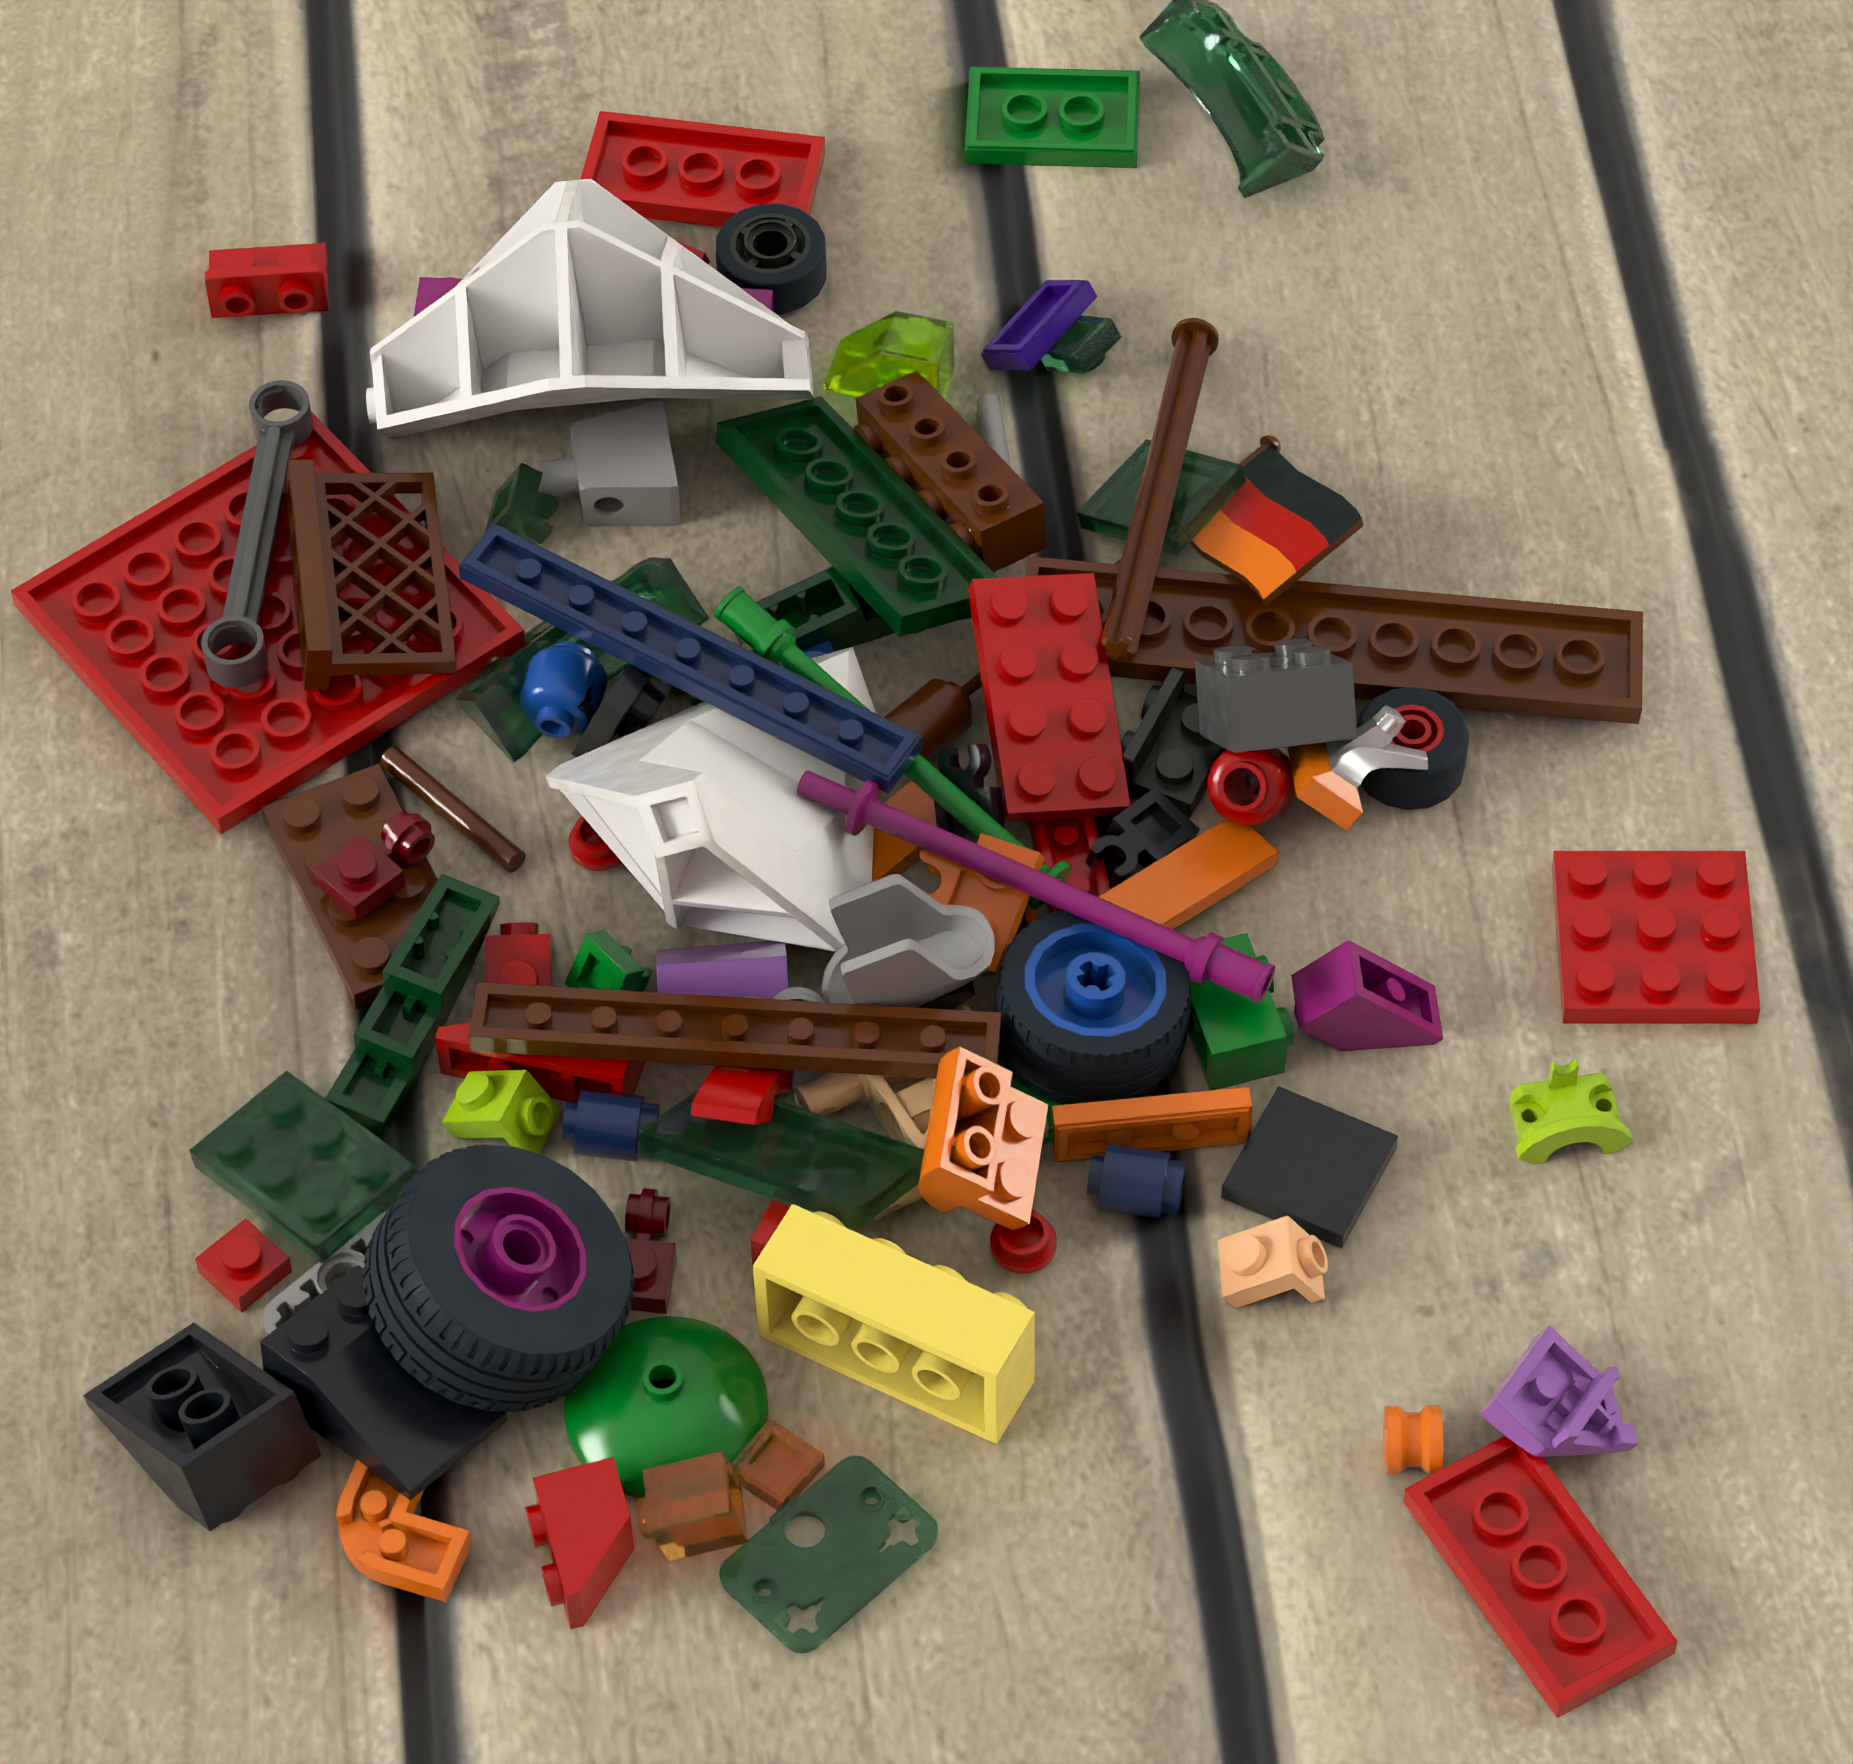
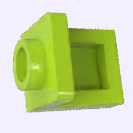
M528 1070L469 1071L465 1080L458 1087L456 1096L441 1123L455 1139L505 1138L511 1147L539 1154L560 1115V1108Z

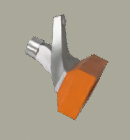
M1387 705L1373 716L1370 721L1357 728V739L1288 747L1296 797L1346 831L1350 829L1363 813L1358 786L1361 785L1364 777L1369 772L1380 768L1428 770L1427 754L1425 751L1390 744L1393 737L1398 735L1406 721L1399 712Z

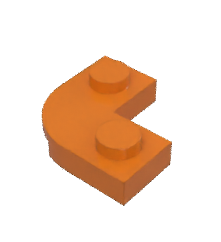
M357 1459L339 1498L336 1513L340 1540L347 1558L359 1572L376 1582L447 1603L472 1546L470 1531L414 1515L424 1490L409 1500L369 1471Z

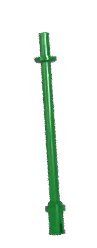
M736 587L729 592L717 606L714 612L715 618L719 622H723L753 649V653L773 663L780 664L782 667L868 709L796 646L795 628L785 619L777 621L748 596L742 587ZM920 754L917 755L904 774L976 838L979 839L980 834L983 833L1025 847ZM1065 860L1051 868L1043 863L1040 872L1065 882L1072 871V866ZM1030 896L1028 904L1035 910L1046 903Z

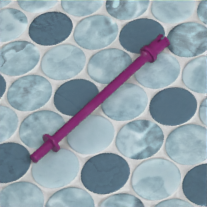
M807 770L798 783L797 793L847 815L845 831L848 834L858 835L867 824L1183 962L1187 972L1190 973V980L1200 985L1210 981L1248 997L1257 1004L1263 1000L1270 987L1275 973V966L1270 963H1263L1224 945V938L1211 932L1206 937L1200 936L1193 939L878 801L879 785L872 780L865 781L857 792Z

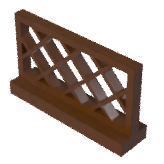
M289 460L285 505L304 690L329 689L330 676L455 673L456 657L433 472L315 474L313 460ZM350 494L362 504L346 516L327 503L326 495ZM394 494H421L422 504L412 513L406 515L387 500ZM373 512H376L395 526L381 539L359 525ZM329 524L334 526V528L330 530ZM346 535L367 549L353 563L332 550V547ZM406 535L412 537L428 550L414 563L392 548ZM379 558L401 573L386 587L364 572ZM429 567H430V574H429L428 572H426V570H427ZM334 571H336L337 573H339V575H338L336 578H335ZM412 582L433 595V599L420 610L398 596ZM350 583H353L373 597L358 611L337 598V594ZM384 606L406 620L391 635L369 620ZM434 615L436 617V622L431 619ZM339 618L344 621V623L341 626ZM419 629L439 643L440 652L416 653L403 644V642ZM357 630L378 646L369 654H343L342 643Z

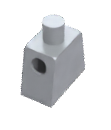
M663 399L653 400L574 422L570 426L573 457L538 462L543 498L579 493L583 522L589 526L682 525L679 488Z

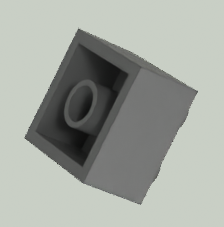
M1289 639L1275 642V652L1252 654V647L1228 646L1214 649V659L1195 661L1200 735L1234 753L1357 739L1353 664L1331 654L1330 647H1313L1312 640Z

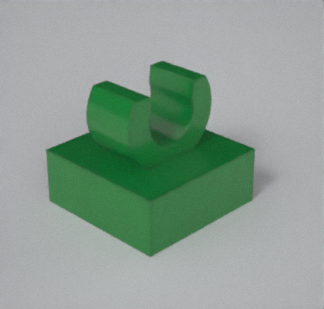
M605 930L586 934L564 984L572 988L644 992L653 971L649 967H642L631 956L632 950L628 946L620 945Z

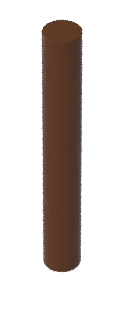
M397 746L390 747L384 752L380 759V765L505 870L511 873L520 868L526 857L525 852Z

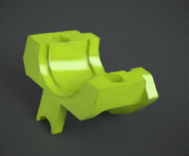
M1574 1058L1567 1065L1559 1066L1554 1061L1551 1062L1548 1080L1520 1084L1510 1092L1509 1108L1519 1142L1515 1147L1518 1159L1532 1165L1546 1163L1548 1157L1555 1150L1578 1142L1597 1144L1602 1148L1603 1154L1616 1153L1633 1143L1630 1129L1621 1122L1610 1079L1601 1072L1578 1076L1579 1065L1577 1058Z

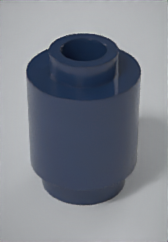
M582 1089L578 1102L567 1101L562 1139L574 1141V1155L636 1162L639 1155L654 1157L659 1133L660 1104L645 1103V1097L639 1095Z
M1108 1144L1105 1156H1092L1087 1194L1099 1196L1098 1209L1158 1219H1161L1162 1213L1178 1215L1184 1188L1186 1162L1171 1160V1153Z

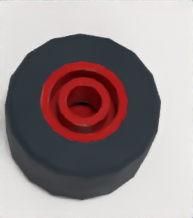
M1415 687L1392 689L1373 698L1361 711L1357 728L1370 721L1384 706L1387 705L1395 709L1406 722L1398 735L1393 737L1390 744L1425 751L1428 758V770L1380 768L1369 772L1364 777L1361 786L1368 795L1383 804L1405 810L1430 808L1448 799L1460 786L1466 766L1469 733L1463 714L1452 701L1435 691Z

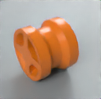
M1426 1405L1420 1412H1405L1400 1406H1384L1383 1455L1386 1475H1400L1406 1468L1420 1467L1427 1474H1434L1443 1469L1444 1442L1440 1405Z

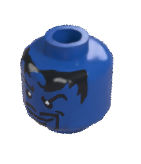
M572 642L554 644L552 647L540 650L532 657L520 695V707L525 717L535 725L536 729L548 737L560 739L566 738L569 735L584 733L603 701L608 675L596 655L590 649Z

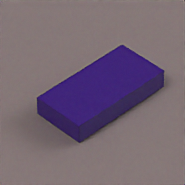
M1046 280L981 352V356L989 370L1031 371L1097 298L1089 280Z

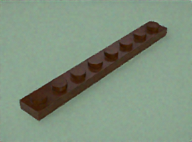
M477 982L468 1038L470 1051L936 1079L940 1059L946 1053L958 1047H962L998 1065L1001 1012Z

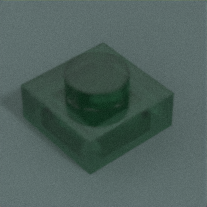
M1081 315L1041 360L1047 370L1085 374L1103 363L1106 357L1105 353L1122 336L1112 318Z

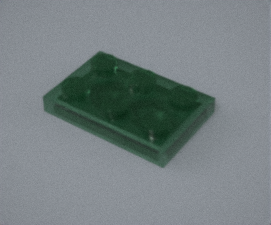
M285 1071L189 1150L194 1166L320 1263L326 1261L389 1208L409 1180L417 1173L415 1164L288 1071Z

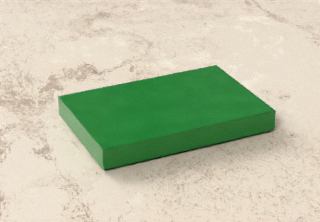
M970 67L965 164L1137 168L1140 71Z

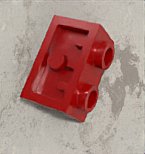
M326 243L209 250V270L205 272V285L211 317H244L329 310Z

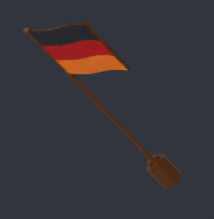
M1272 435L1263 436L1260 439L1261 446L1169 519L1165 534L1166 538L1177 530L1203 558L1248 584L1262 599L1265 607L1364 526L1362 517L1357 509L1342 495L1301 473L1280 454L1281 444L1279 440ZM1121 559L1118 560L1115 564H1120ZM980 672L962 687L954 682L933 678L884 716V718L922 736V750L919 754L929 762L938 754L939 748H946L972 726V704L969 696L982 687Z

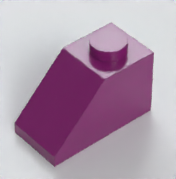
M1347 940L1291 975L1295 1000L1294 1015L1298 1022V1029L1341 1051L1434 1045L1443 1040L1435 985L1350 940Z

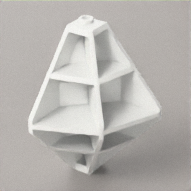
M592 179L555 182L455 288L370 349L374 387L366 389L369 421L371 424L377 423V430L388 438L401 437L523 409L641 398L799 400L814 398L809 339L805 331L790 325Z
M853 647L811 658L864 706L876 713ZM701 702L560 764L546 775L549 787L560 790L664 910L666 923L676 929L683 925L838 951L845 942L831 914L829 900L834 896L872 882L874 827L867 824L858 835L848 834L845 831L847 815L797 793L798 783L807 770L857 792L864 782L706 702Z

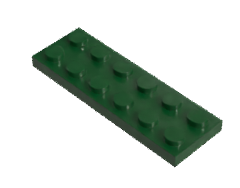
M822 396L717 422L716 443L899 637L920 633L926 629L955 621L971 619L968 587L972 579L999 578Z

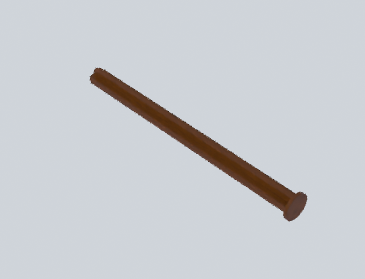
M1187 318L1181 320L1175 325L1172 332L1171 340L1175 349L1101 638V643L1106 648L1105 656L1113 661L1119 657L1129 660L1137 652L1208 358L1218 347L1219 334L1212 324L1203 319Z

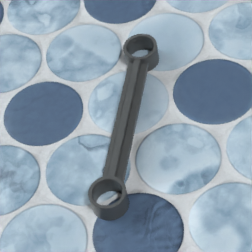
M278 380L266 383L252 394L249 401L253 431L258 442L223 618L210 624L204 631L201 640L208 675L213 681L225 687L237 688L254 683L264 674L268 665L264 636L259 626L287 482L288 461L291 460L293 448L306 441L313 430V419L308 394L303 387L291 381ZM287 408L299 412L293 418L285 421L275 422L264 419L268 413L277 409ZM232 644H247L254 647L248 655L235 660H226L215 656L222 648Z

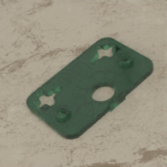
M857 1455L849 1456L836 1464L797 1499L793 1497L769 1518L768 1524L732 1553L720 1567V1582L724 1590L785 1647L795 1653H809L817 1649L935 1545L938 1538L937 1522L870 1460ZM868 1498H875L878 1501L875 1504L865 1503ZM802 1516L818 1519L825 1527L824 1537L819 1543L811 1547L804 1548L792 1544L785 1535L786 1527L792 1520ZM895 1518L898 1522L904 1524L913 1518L919 1522L915 1529V1535L919 1540L916 1544L911 1546L902 1540L894 1546L889 1545L884 1551L879 1552L886 1545V1540L891 1535V1529L887 1524L890 1520ZM763 1589H768L771 1591V1594L760 1596L759 1592ZM823 1599H827L820 1605V1611L815 1616V1622L819 1627L816 1631L810 1633L808 1630L801 1628L791 1633L786 1629L791 1622L790 1615L787 1612L788 1608L795 1605L801 1610H806L811 1605L816 1606Z

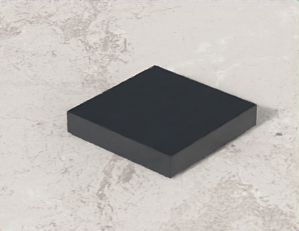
M1278 1086L1222 1184L1221 1198L1273 1220L1288 1215L1309 1235H1314L1318 1239L1342 1249L1397 1149L1398 1135Z

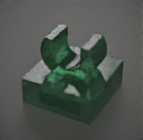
M521 463L495 492L485 533L495 523L515 534L519 533L523 538L535 544L543 543L552 533L553 527L540 521L536 515L548 520L558 509L559 502L549 494L538 493L543 475L542 472L524 463Z

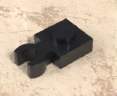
M968 744L969 763L964 770L959 764L958 748H939L937 754L939 771L1005 829L1001 787L984 786V777L988 774L991 767V753L987 744ZM934 801L936 826L977 844L978 838Z
M1154 787L1112 819L1107 831L1109 835L1100 837L1093 843L1085 863L1091 868L1103 859L1114 861L1118 867L1114 870L1108 884L1113 888L1133 875L1137 863L1144 868L1150 866L1197 837L1200 828Z

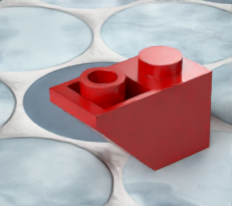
M614 1457L533 1477L537 1504L525 1507L534 1547L547 1544L552 1560L551 1564L541 1566L550 1605L553 1607L564 1604L570 1629L586 1624L635 1549L631 1517Z

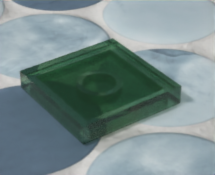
M1146 439L1077 511L1082 529L1126 541L1151 440ZM1186 450L1162 546L1163 552L1178 555L1246 482V477L1241 464Z

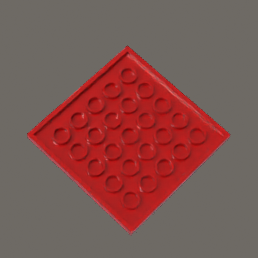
M311 412L313 430L306 441L293 448L291 460H313L315 474L371 473ZM257 445L11 590L14 606L220 834L238 825L262 810L263 806L278 800L526 645L524 629L488 592L460 579V563L442 546L456 657L455 673L330 676L329 689L304 690L285 505V487L259 621L267 651V669L257 681L244 687H225L213 681L206 669L201 640L207 627L216 620L223 618ZM350 494L326 495L327 503L346 516L362 504ZM394 495L387 500L406 515L410 514ZM373 512L359 524L379 539L395 527L376 512ZM329 524L330 530L333 529L334 526H332L331 524ZM347 535L332 547L333 551L351 563L367 551V549ZM406 535L392 547L413 563L428 551L425 546L409 535ZM380 558L364 571L385 587L401 574ZM430 567L426 570V572H428L429 574H430ZM334 571L335 578H336V577L339 575V573H337L336 571ZM414 582L398 594L399 597L418 610L433 599V595ZM350 583L337 594V598L356 611L373 598L353 583ZM386 606L369 619L390 635L406 622V620ZM434 615L431 619L436 622V617ZM339 618L341 626L344 623V621ZM419 629L403 642V644L416 653L440 652L439 643ZM357 630L342 643L343 654H369L378 646ZM232 644L222 648L215 656L221 659L235 660L248 655L254 647L247 644Z

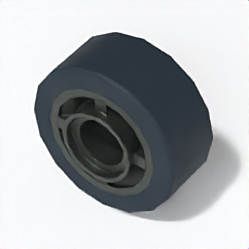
M759 204L740 210L728 219L716 236L717 271L740 288L773 290L774 313L785 314L803 308L816 298L823 288L827 273L825 235L817 220L802 209L785 204Z

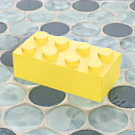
M792 1204L753 1265L758 1335L992 1443L998 1444L1035 1382L1034 1311L1027 1309L1020 1300L1010 1294L1003 1292L993 1294L967 1282L958 1272L947 1266H931L908 1256L899 1246L883 1238L870 1239L850 1230L831 1214L821 1211L812 1213Z

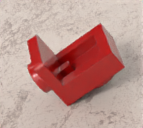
M538 923L500 924V935L485 936L486 983L553 986V936L549 933L539 934Z

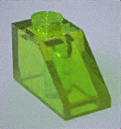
M895 311L841 338L824 381L825 390L859 397L917 370L944 398L955 370L954 322Z

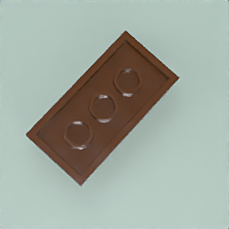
M379 763L262 807L264 822L356 1009L372 1004L384 986L383 969L438 881L427 857L415 864H408L406 861L400 862L398 866L404 870L406 886L359 921L354 920L316 885L314 868L362 833L380 848L385 843L381 839L384 825L393 815L403 811Z

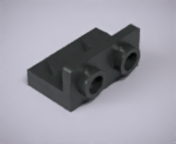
M1172 668L1161 687L1153 685L1149 690L1141 711L1142 722L1136 732L1128 730L1121 740L1122 760H1124L1129 797L1138 800L1156 787L1190 819L1208 787L1207 779L1212 764L1222 752L1228 749L1200 735L1198 699L1196 696L1184 692L1185 672Z

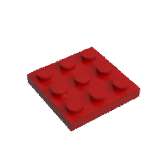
M1554 851L1552 876L1563 1024H1758L1760 1000L1745 851Z

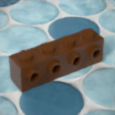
M917 370L855 398L858 424L854 426V430L993 572L1047 548L1044 502Z

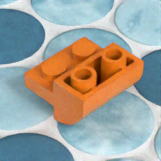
M958 1047L946 1053L939 1061L918 1184L919 1192L927 1203L943 1213L961 1206L1014 1231L1030 1224L1048 1104L1011 1087L1013 1072L962 1047Z

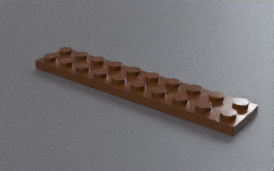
M1027 556L1026 576L1094 573L1102 628L1104 630L1120 564ZM1157 568L1135 656L1129 660L1119 657L1115 661L1107 657L1110 677L1165 681L1170 670L1176 668L1185 672L1184 683L1196 684L1195 661L1214 659V649L1228 646L1252 647V654L1275 652L1274 643L1278 641L1312 640L1313 647H1330L1331 654L1352 662L1355 699L1372 700L1392 689L1415 687L1435 691L1452 701L1457 708L1639 724L1642 712L1643 612L1309 581H1296L1265 607L1262 599L1248 584L1231 574Z

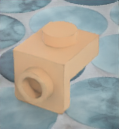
M1288 1215L1217 1240L1222 1298L1235 1309L1291 1289L1298 1291L1310 1303L1325 1298L1323 1274L1328 1270V1260L1324 1247L1316 1236H1310Z

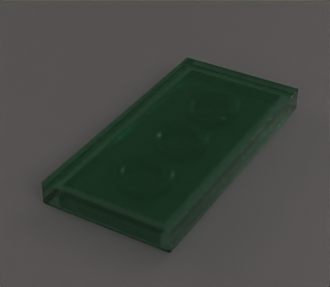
M698 1090L638 1131V1152L643 1155L790 1206L792 1204L797 1205L812 1213L817 1211L826 1212L839 1219L843 1224L860 1229L919 1184L924 1149L775 1099L772 1121L757 1125L691 1116L692 1102Z

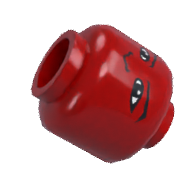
M1278 748L1239 753L1226 750L1212 764L1207 779L1208 796L1215 810L1227 821L1241 826L1260 825L1282 815L1292 803L1295 794L1290 760Z

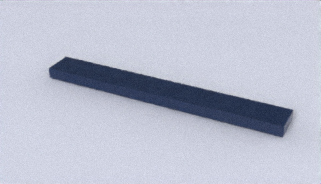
M495 523L491 525L459 564L460 579L863 782L872 780L878 783L879 790L887 794L890 793L922 750V736Z

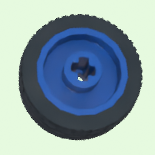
M1059 909L1057 912L1047 913L1046 916L1037 918L1035 922L1032 921L1026 928H1023L1019 935L1014 937L1012 944H1009L997 975L993 1012H1001L999 1057L1001 1061L1003 1060L1005 1068H1009L1013 1072L1012 1076L1016 1077L1020 1084H1024L1031 1092H1036V1095L1043 1096L1049 1101H1056L1062 1105L1147 1097L1149 1094L1152 1095L1158 1087L1160 1088L1164 1084L1165 1080L1169 1079L1179 1061L1186 1042L1192 1003L1189 972H1187L1183 962L1062 909Z

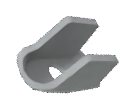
M900 874L889 875L834 896L829 900L831 914L845 944L834 953L825 968L822 983V999L825 1002L916 1008L959 989L985 972L991 964L995 951V936L989 921L980 910L965 905L940 904Z

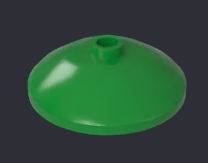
M677 1316L652 1317L624 1325L618 1336L594 1367L574 1389L565 1395L564 1419L567 1436L573 1451L582 1465L614 1457L624 1494L647 1500L666 1501L689 1498L708 1492L728 1481L748 1463L756 1452L764 1435L768 1417V1398L765 1380L760 1367L748 1349L731 1334L717 1326L697 1319ZM659 1380L674 1381L673 1385L664 1389L653 1386V1383Z

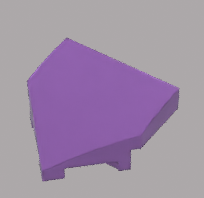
M1550 1325L1532 1340L1480 1412L1496 1429L1535 1457L1631 1451L1638 1445L1634 1426L1623 1424L1615 1397L1613 1384L1620 1378L1617 1367L1609 1366L1599 1374Z

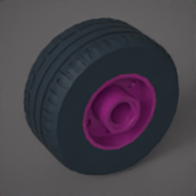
M473 1145L454 1149L452 1152H446L440 1155L439 1158L429 1161L426 1166H422L416 1175L409 1180L375 1228L364 1255L365 1266L362 1273L364 1281L362 1283L366 1294V1306L369 1309L370 1317L375 1324L380 1338L401 1367L425 1387L453 1402L482 1410L499 1412L526 1411L532 1409V1407L539 1408L547 1403L551 1404L558 1400L559 1397L568 1394L594 1367L625 1325L626 1317L629 1315L631 1303L633 1302L634 1293L632 1289L634 1288L635 1279L630 1250L613 1212L598 1193L572 1170L544 1155L517 1147Z

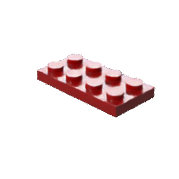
M600 111L580 180L592 179L647 219L722 227L728 219L740 210L759 204H785L802 209L810 215L826 153L825 137Z
M1094 573L972 579L968 587V595L997 787H1001L1004 822L1117 816L1131 804L1124 760L1122 759L1123 754L1108 659L1104 654L1106 648L1101 643L1103 628Z
M1503 1436L1405 1488L1403 1503L1557 1718L1675 1654L1677 1639L1543 1457L1533 1456L1508 1437Z

